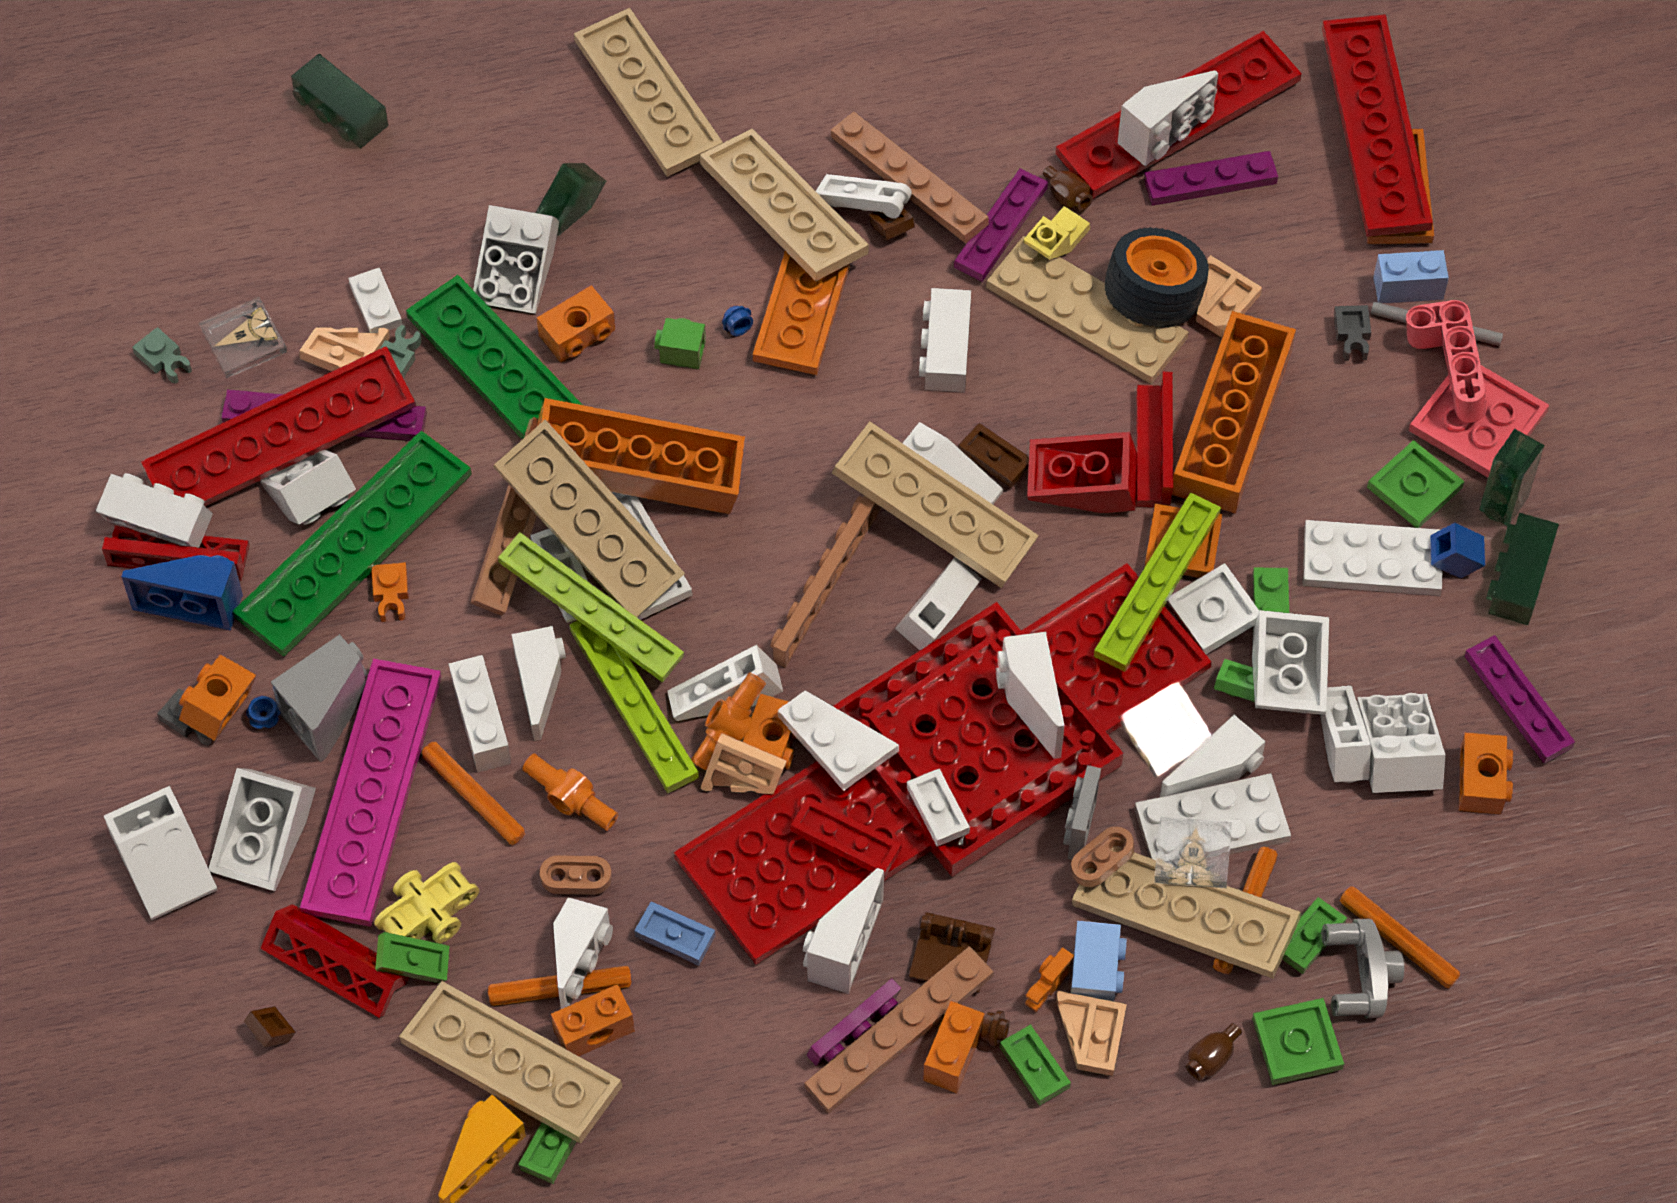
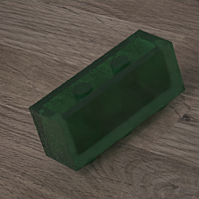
M317 54L291 75L294 89L292 93L295 99L302 106L308 105L315 111V114L323 123H330L337 129L339 135L345 141H352L360 149L389 126L386 107L321 54Z
M1516 429L1512 431L1493 459L1479 508L1489 519L1501 522L1507 526L1511 524L1529 498L1545 446Z
M1519 512L1516 524H1508L1503 543L1509 544L1507 553L1500 551L1494 571L1501 574L1498 581L1491 579L1486 596L1487 600L1492 601L1488 614L1529 626L1559 526L1558 523Z

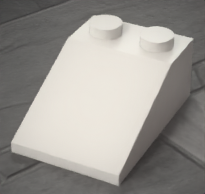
M1259 611L1253 627L1252 646L1255 708L1326 715L1329 617Z
M1046 632L1004 637L1003 651L997 652L999 668H996L998 688H1005L1007 702L1054 759L1061 758L1065 725Z
M237 768L210 861L209 871L276 891L307 822L316 788L253 769Z
M877 868L819 920L815 932H808L803 946V952H806L803 966L807 967L809 982L849 994L883 903L884 870Z

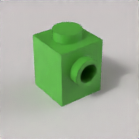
M666 318L663 330L658 329L655 337L654 348L659 350L660 363L699 369L706 344L705 324L692 322L685 318Z

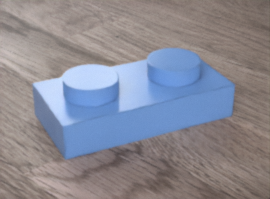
M650 902L634 931L635 937L696 965H700L715 938L714 929L654 902Z

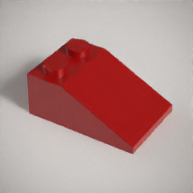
M1119 432L1030 439L1028 500L1098 513L1135 511L1137 452L1131 433Z

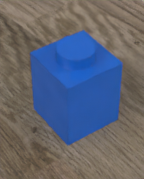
M1453 523L1430 535L1432 566L1459 578H1463L1485 566L1483 535L1457 523Z

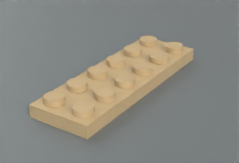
M630 8L574 33L576 44L667 177L699 162L700 154L723 143Z
M753 129L700 154V164L815 281L868 254L869 244Z
M1023 236L988 278L986 288L1152 385L1188 339V331L1178 325L1157 328L1138 324L1129 318L1127 319L1110 304V301L1107 299L1104 282L1061 257L1049 260L1025 244L1023 240L1025 237Z
M546 419L494 464V469L613 600L634 616L638 617L685 574Z
M870 421L832 471L833 475L1000 588L1004 586L1039 536Z
M1117 846L1111 849V851L1113 852H1119L1122 850V848ZM1134 853L1129 861L1101 884L1094 887H1085L1079 884L1072 898L1074 907L1272 979L1301 919L1299 911L1215 881L1214 885L1167 881L1169 874L1174 869L1173 866ZM1089 868L1086 869L1085 873L1092 874L1096 870ZM1161 873H1163V875L1164 873L1166 874V879H1164V877L1163 879H1160Z
M441 981L399 1036L401 1043L580 1144L622 1088V1082L619 1078Z

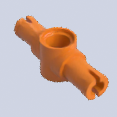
M748 672L733 697L728 696L726 701L720 699L715 703L705 722V726L708 727L705 731L707 736L691 758L694 764L707 771L721 733L739 741L743 739L752 722V717L749 716L752 712L750 707L766 685L763 679L752 672Z
M535 753L531 754L525 761L522 771L545 787L549 802L561 813L571 816L573 813L579 816L583 814L605 831L610 830L615 824L619 813L595 797L596 793L592 791L594 789L592 783L581 772L573 768L567 772L563 769L557 770Z

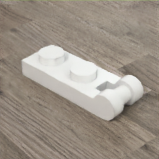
M826 174L816 190L832 207L879 211L890 218L899 217L904 208L903 204H906L912 195L911 189L903 183Z

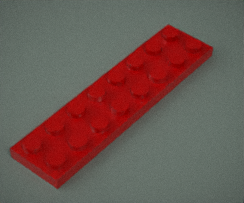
M1386 14L1323 20L1322 32L1366 236L1432 230V216Z
M1263 30L1178 78L1215 70L1218 73L1214 112L1206 122H1199L1194 126L1184 140H1177L1172 144L1162 158L1154 159L1147 166H1144L1118 144L1121 110L1056 146L1055 154L1070 172L1082 178L1089 185L1090 194L1095 198L1300 82L1302 73Z
M385 346L141 461L153 487L155 483L164 485L174 490V495L183 498L185 494L197 496L205 501L204 506H207L309 458L322 450L328 449L416 407V403L389 349Z

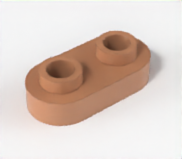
M1110 827L1100 833L1073 857L1071 868L1075 881L1085 887H1094L1105 881L1133 856L1134 840L1132 834L1122 827ZM1115 846H1119L1122 848V850L1119 852L1111 851V849ZM1093 868L1096 870L1092 874H1086L1084 872L1086 869Z
M552 856L546 859L540 867L541 884L548 892L553 894L596 895L606 891L612 881L609 863L598 856ZM557 874L564 876V879L561 881H554L552 878ZM592 875H598L600 877V879L596 882H591L588 880V878Z

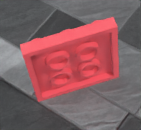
M1481 365L1486 395V414L1481 420L1471 423L1464 422L1457 417L1449 376H1447L1411 422L1409 431L1495 482L1546 415L1549 404Z

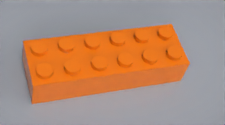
M1235 311L1231 312L1174 472L1172 495L1187 499L1189 494L1193 493L1220 506L1222 510L1236 514L1292 353L1296 329Z
M548 398L544 399L537 426L546 419L611 492L726 514L731 513L739 494L745 436Z

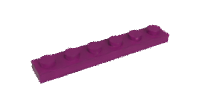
M227 389L221 417L222 423L283 394ZM416 406L355 436L411 441L421 430L424 432L427 416L426 406Z

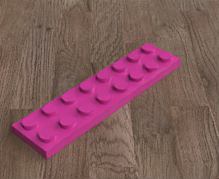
M373 658L300 905L301 912L316 917L371 927L442 675L440 670Z

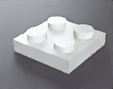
M1225 563L1172 594L1167 601V604L1191 638L1205 654L1253 627L1259 614L1258 608Z

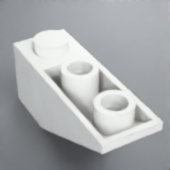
M954 557L895 629L919 650L923 649L940 634L954 617L981 578L965 563Z
M569 897L553 923L561 1009L569 1006L573 999H577L580 996L583 980L588 972H593L595 969L598 953L603 945H608L613 933V926L609 923L607 908Z

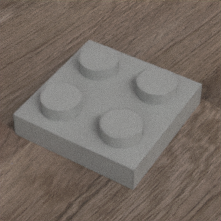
M1087 765L1084 778L1077 777L1073 793L1074 800L1072 808L1068 812L1063 844L1069 845L1068 859H1073L1075 854L1086 846L1097 802L1101 768Z

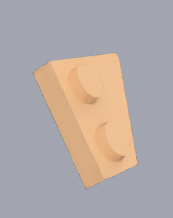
M1210 255L1207 259V264L1209 265L1208 280L1201 303L1198 306L1196 322L1222 338L1231 312L1235 311L1245 314L1260 297L1262 287Z
M315 328L299 350L300 359L329 371H334L380 349L384 341L389 340V329L378 328V333H358V328H343L340 330Z
M721 733L700 789L711 791L713 786H730L731 792L745 793L747 791H754L762 794H774L787 761Z
M1058 991L1056 1003L1077 1069L1113 1076L1127 1004Z

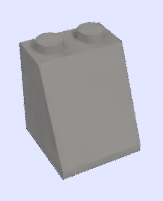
M340 634L271 681L277 707L281 712L280 715L320 762L326 759L359 706L366 684L365 677L368 675L361 663L364 657L360 649L353 642L348 644Z

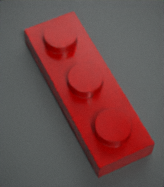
M807 797L790 825L791 832L871 872L877 868L884 870V878L902 850L901 843Z

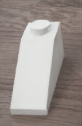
M919 422L903 442L904 445L991 504H994L1003 493V489L948 438Z
M553 626L511 634L534 741L541 740L561 675L560 659L566 658L562 638L555 639Z
M755 645L667 691L673 718L676 721L708 715L718 700L726 701L728 696L733 697L748 672L754 673L766 682L760 694L773 697L783 692L777 664ZM760 694L758 695V697L756 698L751 707L757 704Z
M1352 686L1327 687L1326 715L1320 714L1327 759L1334 782L1352 783L1359 780H1369L1371 744Z
M1233 715L1162 781L1160 797L1238 780L1247 771L1250 773L1254 772L1264 760L1265 740L1238 717Z

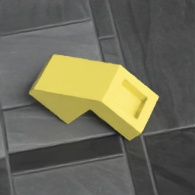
M1064 206L1051 221L1043 216L1023 240L1025 244L1050 260L1070 253L1088 233L1090 223Z

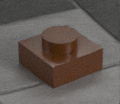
M904 208L897 218H890L879 211L869 214L871 225L886 240L915 228L913 216Z
M275 1006L250 1011L244 1020V1023L252 1031L255 1039L264 1048L288 1043L296 1033Z

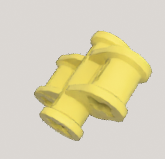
M457 862L447 864L424 883L421 881L422 876L417 870L403 875L393 887V892L398 897L402 896V898L385 908L375 919L374 925L379 930L421 939L431 931L433 933V940L439 944L452 938L460 929L461 922L457 917L451 916L468 906L479 894V888L475 884H470L461 874V867Z

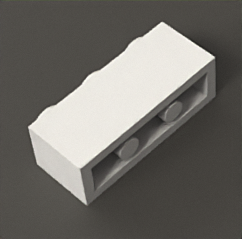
M932 288L931 301H924L923 321H929V329H922L921 348L927 349V357H920L919 377H925V390L965 392L971 290Z
M125 473L123 478L113 474L110 475L96 509V512L108 522L180 546L199 548L213 515L204 506L205 501L191 494H185L184 498L174 495V490L155 483L153 488L143 485L144 481L131 474Z
M483 655L449 663L452 685L477 773L511 764L508 742Z

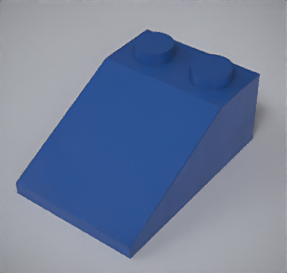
M197 555L124 570L121 576L132 610L226 630L232 629L235 620L232 611L241 603L243 597L234 562L219 555L212 557Z

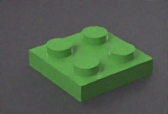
M1413 440L1368 481L1367 488L1415 528H1420L1463 488L1464 480Z
M1324 998L1253 1013L1252 1021L1272 1085L1343 1070L1344 1061Z

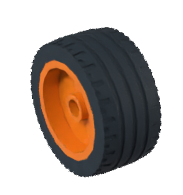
M1149 227L1130 231L1120 238L1112 252L1105 277L1107 299L1121 315L1138 324L1164 328L1185 323L1195 314L1205 291L1209 271L1206 256L1187 237L1168 229Z

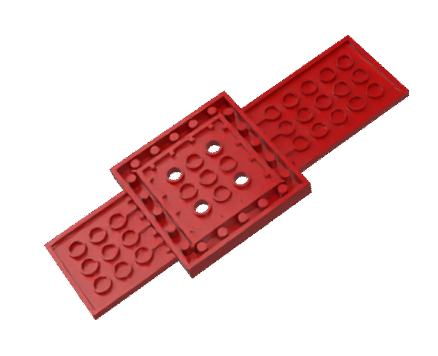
M1128 563L1023 630H1020L999 603L995 602L833 705L836 709L899 744V752L844 791L819 762L816 761L778 785L774 794L762 795L674 852V859L755 965H757L818 925L819 920L872 873L790 831V825L807 797L902 844V850L884 878V881L930 851L950 876L953 877L1072 799L1077 777L1084 778L1087 765L1101 768L1100 780L1121 767L1124 753L1111 739L1109 734L1126 724L1125 720L1130 717V720L1134 719L1209 670L1212 661L1165 606L1125 672L1094 657L1097 645L1139 578ZM1046 632L1065 725L1061 758L1054 759L1007 702L1005 688H998L996 668H999L997 652L1003 651L1004 637ZM983 684L990 687L992 692L988 696L981 697L973 692V688ZM921 721H930L936 728L930 733H922L916 728V725ZM1021 735H1026L1033 739L1034 744L1028 748H1022L1014 740ZM936 769H940L970 826L969 834L940 846H936L907 789V781ZM964 772H971L977 777V781L973 784L965 785L958 780V776Z

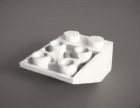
M1214 70L1146 86L1122 105L1118 144L1144 166H1147L1154 159L1162 158L1172 144L1177 140H1184L1194 126L1199 122H1206L1212 116L1215 95L1217 93L1218 73Z
M489 205L473 288L476 294L488 306L536 314L554 253L559 220L553 216Z
M1408 693L1393 696L1372 695L1370 697H1357V704L1371 744L1369 782L1372 792L1443 789L1445 752L1427 694Z
M170 786L104 815L110 835L151 920L218 890Z

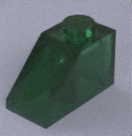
M563 163L536 213L553 216L559 220L557 236H560L593 207L607 181L585 163Z

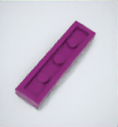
M1264 151L1145 172L1144 182L1151 205L1155 206L1274 185L1278 182V174L1271 152Z
M1019 168L988 212L989 225L967 242L955 259L954 268L983 282L1048 189V181Z
M1495 635L1466 650L1464 656L1544 764L1573 749L1574 739Z

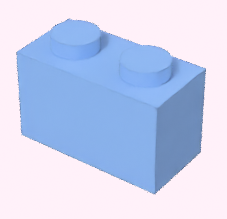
M1444 250L1378 254L1373 276L1378 303L1443 300L1449 278Z
M1077 921L1071 984L1072 994L1114 1002L1115 993H1122L1124 972L1117 971L1118 960H1125L1127 938H1120L1121 925Z

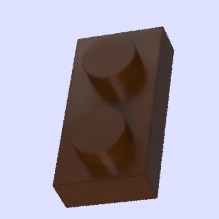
M978 423L958 445V448L976 465L1010 488L1017 483L1029 468L1028 455L981 423Z

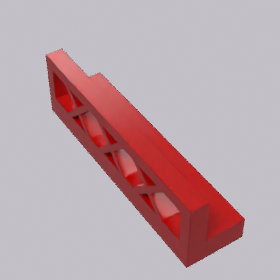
M1162 372L1161 386L1137 385L1136 507L1154 508L1155 504L1171 506L1173 492V372Z
M114 525L112 537L104 538L102 551L107 566L134 569L197 555L209 557L219 555L234 562L239 581H242L250 546L248 540L205 535L200 544L203 548L180 546L169 542L170 544H162L159 542L168 541ZM121 537L134 538V539H136L137 541H135V540L121 539ZM227 549H233V550H239V552L225 551V550H227Z
M293 904L275 911L260 948L378 1018L385 1015L394 991L405 986L409 979L406 976L375 970L377 955L375 951L318 918L301 912L300 908ZM279 929L289 934L293 949L286 951L274 944ZM313 948L318 951L323 966L315 968L308 964L304 950ZM342 965L349 969L353 983L344 985L339 982L333 967ZM371 982L384 989L378 1004L368 999L364 984Z

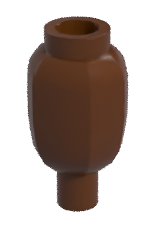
M1051 165L1044 169L1043 176L1050 181L1051 193L1061 204L1070 209H1078L1079 211H1083L1091 205L1093 196L1090 194L1089 185L1082 178L1070 171L1058 172Z
M1231 1023L1223 1032H1213L1203 1037L1188 1053L1189 1062L1185 1065L1188 1073L1198 1081H1202L1205 1077L1216 1075L1232 1057L1234 1052L1233 1042L1242 1034V1030L1236 1024Z

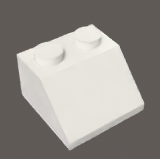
M322 450L260 481L263 488L290 521L299 525L301 523L306 525L320 517L322 510L330 505L331 507L341 505L349 499L348 494L356 490L338 455L327 450Z

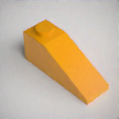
M491 1095L486 1101L481 1100L469 1110L468 1118L464 1122L438 1194L440 1203L459 1202L526 1137L523 1122L495 1096Z

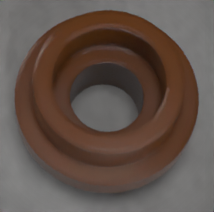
M997 1010L996 1013L987 1012L985 1016L981 1039L989 1042L990 1046L997 1047L999 1042L1008 1036L1010 1021L1005 1019L1004 1011Z

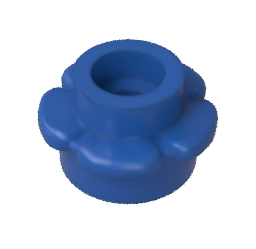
M744 306L730 307L724 313L722 320L723 329L726 332H730L733 336L745 334L753 325L751 310Z
M267 696L254 698L246 710V716L250 719V725L256 729L275 726L279 721L278 716L281 714L277 703ZM267 712V715L261 716V713Z

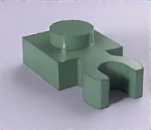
M400 325L395 331L396 341L391 343L385 340L380 349L387 346L404 379L416 360L413 351L421 344V334L419 331H416L412 338L405 339L406 328L404 325Z
M158 327L132 347L134 354L155 373L164 368L168 380L176 384L179 382L178 376L174 372L175 369L183 368L188 373L192 371L189 360L184 356H180L179 346Z

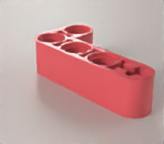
M1450 300L1412 307L1406 314L1407 340L1409 344L1417 349L1443 346L1457 417L1464 422L1471 423L1481 420L1486 414L1485 384L1468 306L1462 301Z

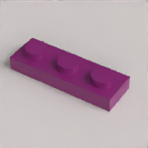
M891 978L814 1043L806 1056L815 1066L824 1059L829 1063L845 1049L842 1044L852 1036L857 1040L871 1028L872 1025L869 1021L878 1013L881 1017H884L898 1005L896 998L901 991V987Z

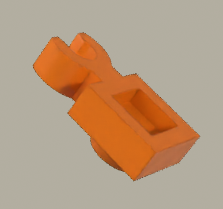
M406 562L374 565L372 567L374 602L381 601L378 606L381 622H386V613L391 609L397 610L399 620L403 621L405 619V609L401 599H409Z
M1062 947L1055 957L1049 955L1039 969L1041 978L1030 988L1025 996L1028 998L1025 1002L1026 1006L1037 1012L1045 1003L1049 995L1052 996L1072 971L1073 954Z

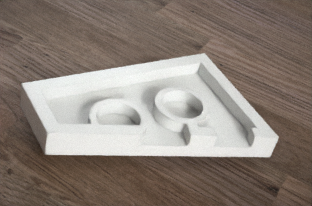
M807 691L802 692L778 709V717L843 791L899 752V744Z

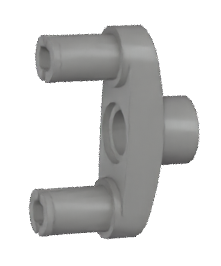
M1370 918L1354 919L1352 923L1324 924L1321 929V938L1324 946L1354 944L1356 947L1362 993L1334 994L1331 998L1333 1016L1364 1015L1365 1018H1381L1387 1006L1388 984L1401 983L1404 978V960L1401 952L1384 951L1378 929Z

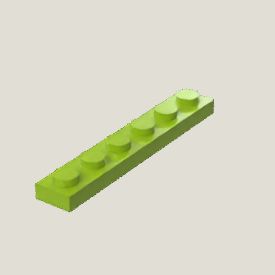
M1193 493L1189 494L1097 645L1094 657L1125 672L1220 515V506Z
M519 532L498 557V562L661 682L668 677L684 657V651Z
M578 620L569 624L570 632L666 792L670 793L698 779L699 775L696 767L630 658Z

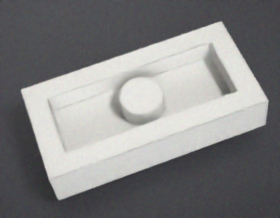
M380 268L348 278L370 333H378V328L392 330L402 325L400 314Z
M940 769L907 781V789L936 846L969 834L970 826Z

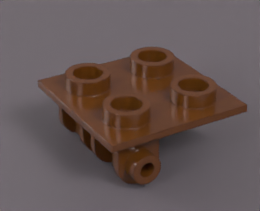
M925 912L921 920V931L909 978L927 982L969 946L987 964L996 928ZM981 987L974 993L979 994Z

